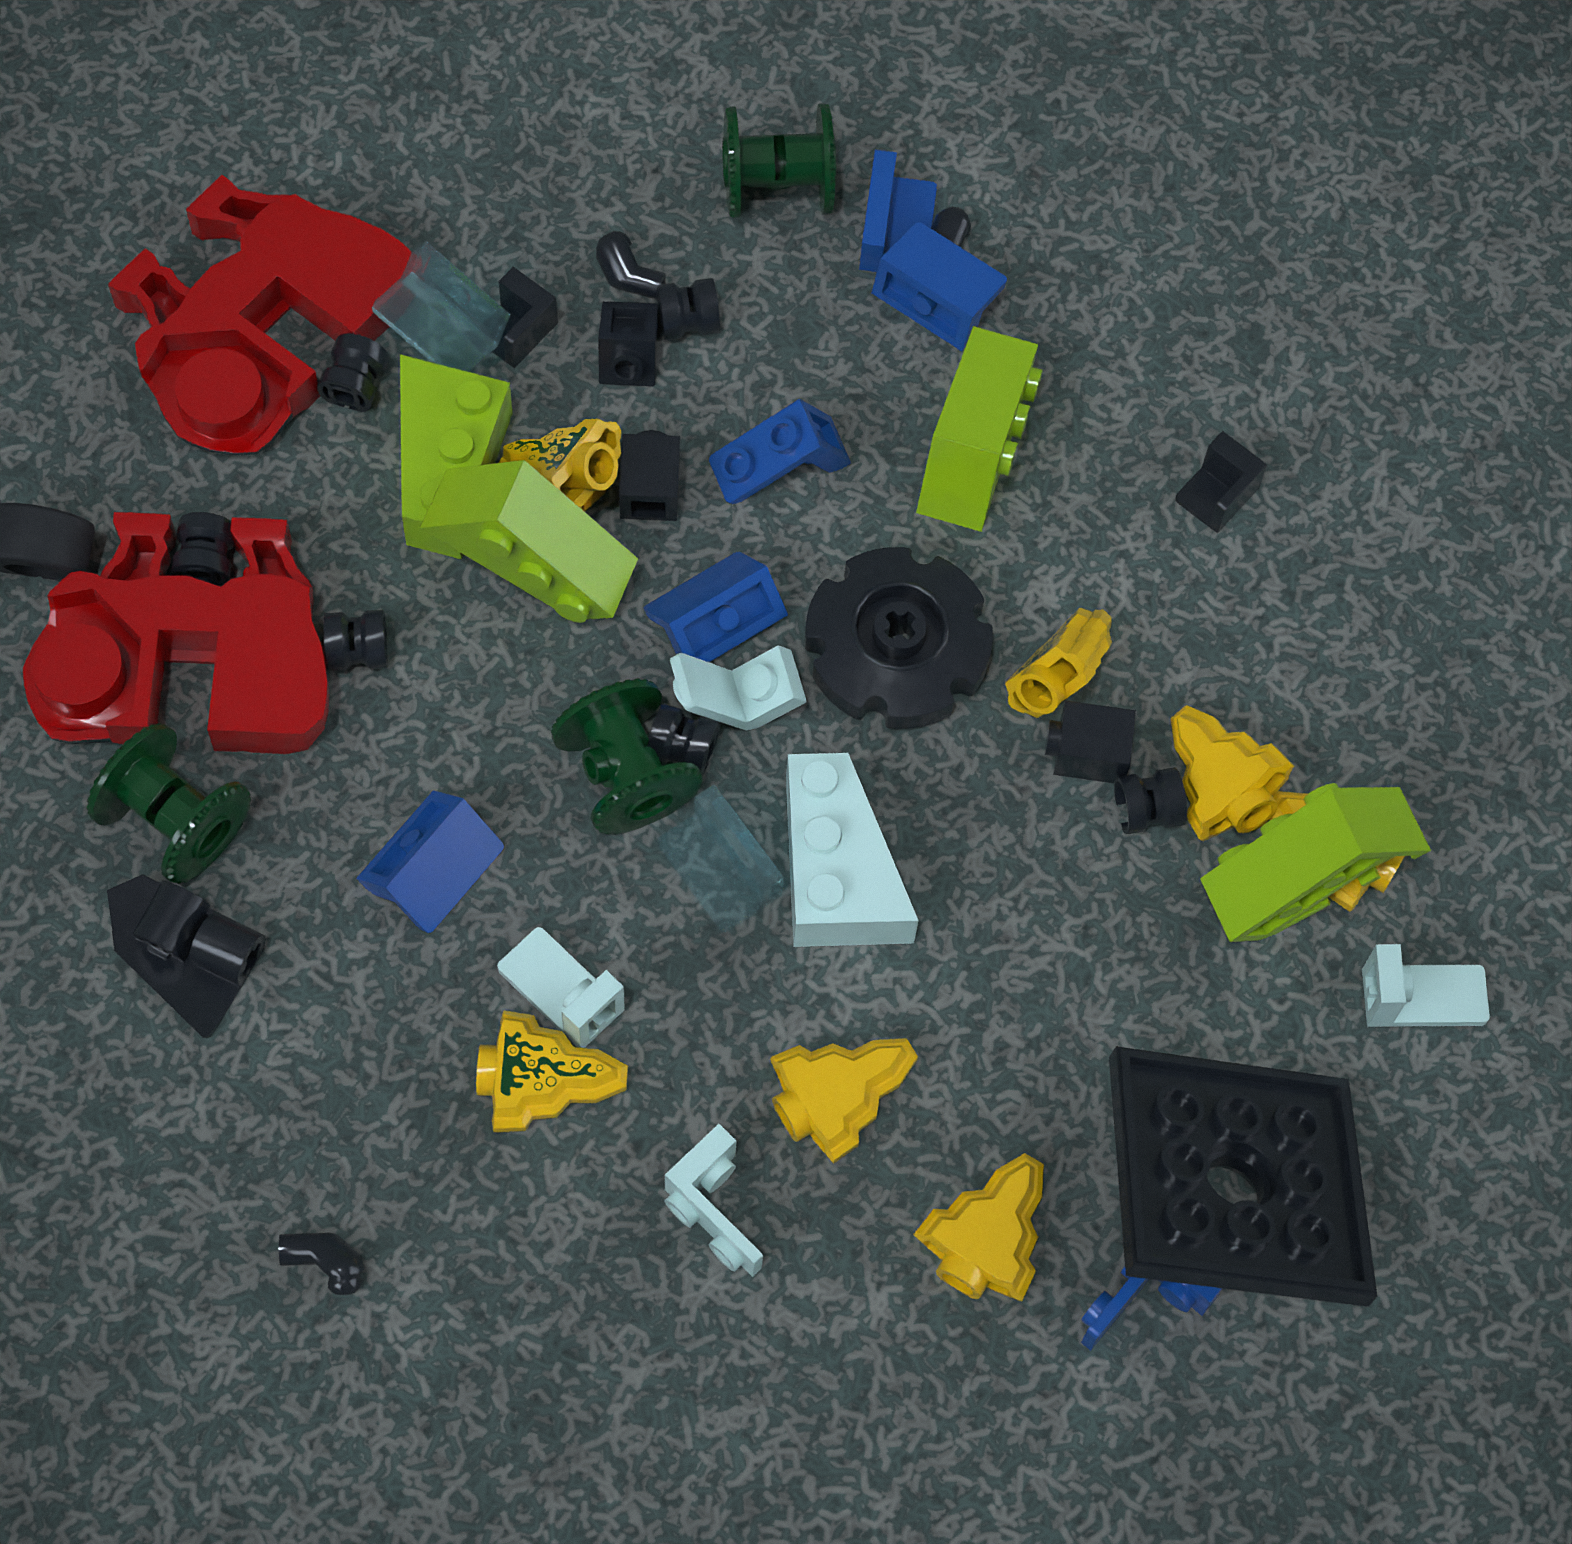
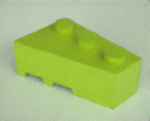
M973 326L932 437L916 513L982 532L1000 474L1009 476L1018 446V443L1011 441V438L1021 439L1031 406L1022 404L1023 400L1034 402L1043 372L1042 369L1033 367L1038 344Z
M400 354L401 499L406 545L462 559V553L420 529V526L446 469L494 464L496 462L513 414L510 383Z
M525 460L446 469L420 526V529L554 608L563 618L578 623L585 622L587 619L614 617L638 561L634 554Z
M1336 783L1321 786L1305 796L1304 802L1306 805L1293 814L1276 817L1264 824L1260 829L1262 836L1250 844L1238 845L1221 854L1217 859L1220 865L1201 877L1200 880L1229 942L1255 941L1275 935L1331 905L1328 897L1354 879L1358 878L1361 886H1366L1381 878L1376 869L1380 864L1395 856H1411L1415 860L1431 851L1400 787L1339 788Z

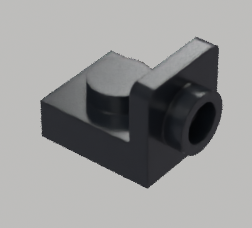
M602 301L598 337L599 384L648 387L655 385L658 303Z

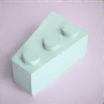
M788 754L786 793L793 947L914 943L918 918L849 754Z

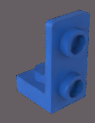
M801 399L796 400L709 457L710 465L726 502L730 504L744 501L803 463L807 465L812 463L829 473L843 469L851 464L831 416Z
M1124 1266L1120 1272L1128 1279L1124 1286L1114 1297L1106 1291L1102 1292L1081 1319L1089 1326L1081 1343L1091 1351L1150 1279L1126 1276ZM1159 1280L1161 1284L1158 1287L1160 1294L1175 1308L1188 1312L1192 1307L1201 1316L1213 1304L1223 1289Z

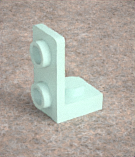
M779 645L732 671L684 653H679L670 658L675 677L673 681L674 693L685 710L746 731L759 728L807 702L792 651Z
M541 927L535 928L498 963V972L559 1031H563L569 1041L577 1048H585L625 1010L624 986L605 970L595 979Z
M1376 944L1362 968L1367 1027L1484 1026L1490 1018L1485 969L1481 965H1403L1401 944Z
M718 1124L665 1174V1191L670 1194L665 1199V1203L684 1225L691 1228L698 1222L714 1238L709 1243V1247L727 1268L735 1272L742 1266L753 1277L762 1268V1253L699 1192L703 1187L709 1193L714 1192L731 1176L736 1168L731 1162L736 1156V1140Z

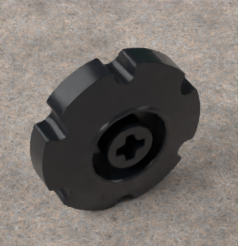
M905 547L874 549L848 559L845 563V580L835 582L830 579H824L819 585L808 609L805 629V649L821 655V657L814 660L812 676L823 694L840 710L858 720L862 719L864 714L870 711L881 713L885 718V726L892 729L922 727L950 716L954 704L953 694L963 693L967 696H973L979 688L988 668L993 643L992 625L982 623L976 619V617L982 614L984 597L975 583L956 565L940 556H936L928 564L916 562L911 556L912 550ZM891 633L895 637L892 639L888 635ZM903 634H907L909 636V639L903 636Z

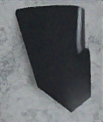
M142 874L108 889L107 895L114 951L203 1038L211 1037L262 954L266 941L265 935L211 909V905L199 896L166 880H162L160 883Z

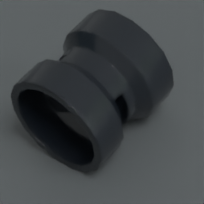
M713 278L695 280L688 287H679L675 283L656 285L658 313L663 340L681 338L685 332L698 331L701 335L720 333L718 299Z
M351 333L341 334L336 338L331 350V359L334 363L323 371L317 385V391L328 403L341 407L346 405L350 406L349 409L366 412L371 408L376 395L374 381L384 375L389 363V354L379 343L370 338Z
M191 512L183 515L179 519L177 540L181 544V548L173 555L171 576H190L220 587L227 583L231 571V562L227 559V552L234 548V540L230 531L231 520L224 516L207 512Z
M384 610L365 611L361 617H347L343 612L324 613V645L328 671L347 670L351 664L364 663L370 669L388 668L387 628ZM352 630H354L355 651H352Z
M664 703L655 717L646 747H651L655 750L661 764L669 761L674 763H692L699 768L703 777L717 743L720 722L704 716L696 720L686 717L682 709Z
M1176 767L1156 770L1153 776L1148 778H1140L1136 774L1115 778L1114 797L1116 805H1127L1128 822L1121 823L1124 834L1145 832L1149 825L1158 823L1165 828L1186 824V794L1181 775Z

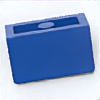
M875 150L859 270L877 272L880 258L914 223L921 222L929 228L932 226L937 185L932 181L894 177L897 152Z
M916 222L880 258L872 294L960 351H963L973 326L978 327L983 310L1005 288L1007 278L925 224Z
M741 552L731 554L645 605L643 608L651 621L665 629L676 655L684 653L706 662H711L788 615L767 566Z
M433 790L356 879L375 896L395 902L419 929L431 933L501 853L504 845L464 798Z

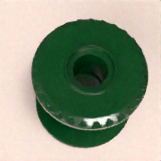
M818 103L816 133L739 136L736 106H730L725 109L722 159L724 187L726 188L727 207L730 217L740 218L741 188L759 187L782 190L790 186L819 185L821 214L828 215L833 212L836 183V146L829 104Z
M628 679L595 690L570 705V708L563 711L562 715L556 719V723L552 726V740L558 749L573 752L591 747V749L585 750L582 755L585 774L593 785L602 784L604 787H610L612 791L596 804L590 818L593 826L600 833L607 835L624 834L671 815L697 794L703 782L702 774L696 765L681 762L662 766L655 750L651 747H646L649 738L642 724L655 713L662 701V693L653 681H648L647 679Z
M151 724L148 728H143L139 733L136 732L130 739L126 740L116 750L114 755L109 758L106 765L101 769L99 776L95 779L93 787L90 789L86 809L90 818L99 825L115 823L122 819L130 810L134 811L170 840L162 860V875L170 882L177 884L186 883L207 869L236 837L248 815L247 812L251 806V794L242 783L234 781L219 787L206 797L169 768L177 747L175 731L164 724Z

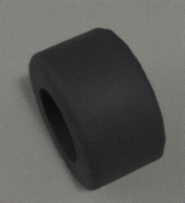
M0 503V571L30 577L41 576L43 579L61 581L71 572H87L95 526L83 517L54 508L24 503Z

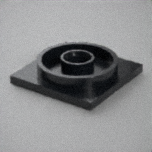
M1116 1046L1109 1057L1126 1276L1369 1307L1377 1297V1288L1349 1079ZM1209 1168H1227L1241 1175L1253 1187L1258 1201L1242 1200L1233 1204L1221 1197L1211 1186L1207 1178Z

